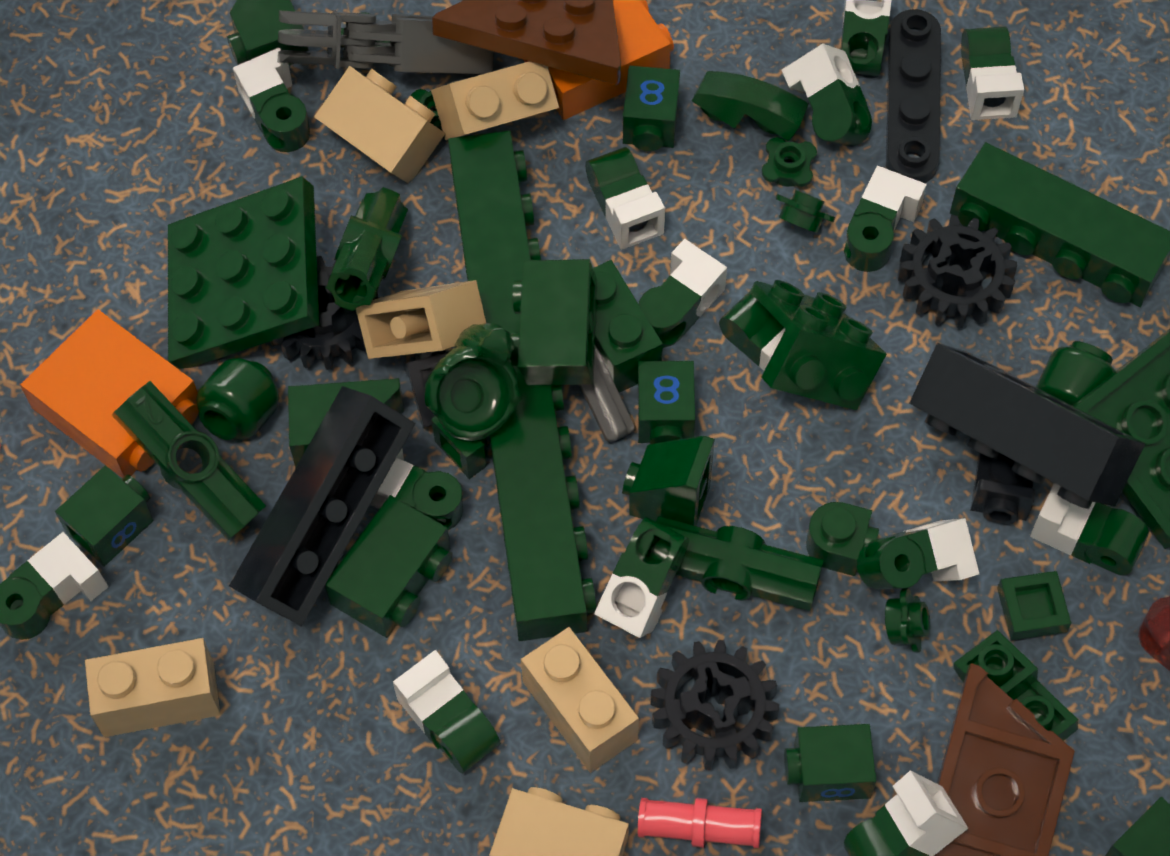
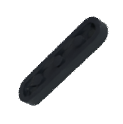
M909 9L895 16L889 32L886 168L922 183H927L936 174L940 157L941 27L938 20L932 14L919 9ZM915 27L921 29L922 31H913L910 28ZM914 152L919 154L921 157L912 158L908 156L906 153Z

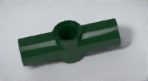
M384 187L378 192L366 193L356 215H351L334 260H336V264L326 286L334 296L336 305L353 311L359 306L371 305L372 300L375 298L382 279L385 280L400 243L402 235L399 232L408 211L402 204L399 193Z
M151 381L139 388L113 412V418L160 467L161 475L165 481L172 487L181 489L227 540L231 539L266 507L262 500L219 455L218 447L213 439L205 433L198 432ZM188 448L197 452L202 459L201 472L191 474L183 471L176 461L177 450Z
M660 516L657 517V523L689 538L684 559L675 575L700 581L702 586L710 593L716 594L717 589L736 594L735 599L739 601L749 599L752 595L796 608L811 610L824 560L766 545L760 535L742 527L723 526L718 528L717 531H712Z

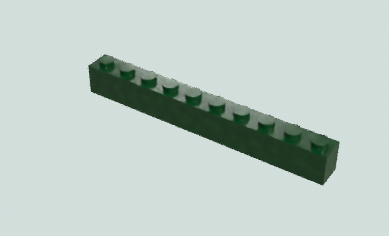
M511 131L448 138L467 281L476 280L486 323L500 325L510 333L511 337V333H519L520 314H515L513 310L514 280H522L523 260H541L538 238L528 239L526 226L534 225L531 194L521 195L519 182L527 181L524 151L513 150ZM513 366L517 372L519 391L523 399L515 407L509 419L489 437L518 641L554 637L568 627L571 628L574 634L587 632V613L595 612L596 599L592 578L581 579L579 561L588 560V550L584 526L573 527L571 510L580 509L576 476L565 477L563 460L572 459L568 426L557 427L555 411L564 410L562 386L527 385L518 366Z

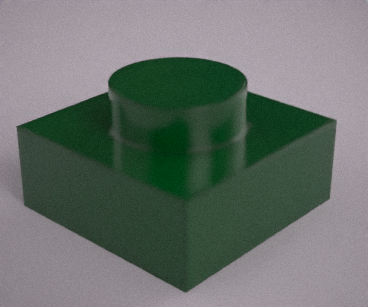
M436 416L431 419L436 444L468 479H471L487 467L484 446L487 445L486 438L474 441L454 438L443 429Z
M1057 571L1000 579L997 590L1011 641L1068 632L1071 620Z

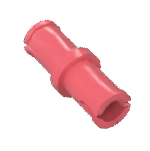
M641 798L638 815V837L650 836L692 840V847L704 848L705 842L746 845L759 848L762 809L708 805V799L696 798L695 804Z

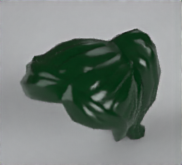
M473 324L462 331L455 343V348L440 359L426 382L425 405L438 418L443 429L454 438L466 441L485 439L497 431L509 419L515 407L523 399L519 391L517 372L509 361L514 350V341L510 337V333L498 324Z

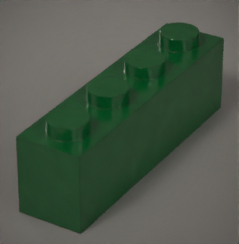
M987 142L984 143L957 185L949 213L957 215L960 223L968 227L969 222L973 218L979 219L978 230L981 232L996 228L998 230L997 237L1004 240L1005 243H1010L1012 246L1011 250L1024 256L1032 254L1053 265L1060 275L1069 279L1081 278L1101 288L1107 298L1117 303L1130 302L1141 307L1170 256L1169 230Z

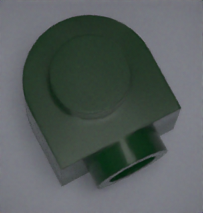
M830 502L820 506L813 513L809 523L806 538V548L809 556L824 560L822 567L825 569L855 576L859 552L865 544L876 540L878 537L879 528L869 526L872 510L843 502Z

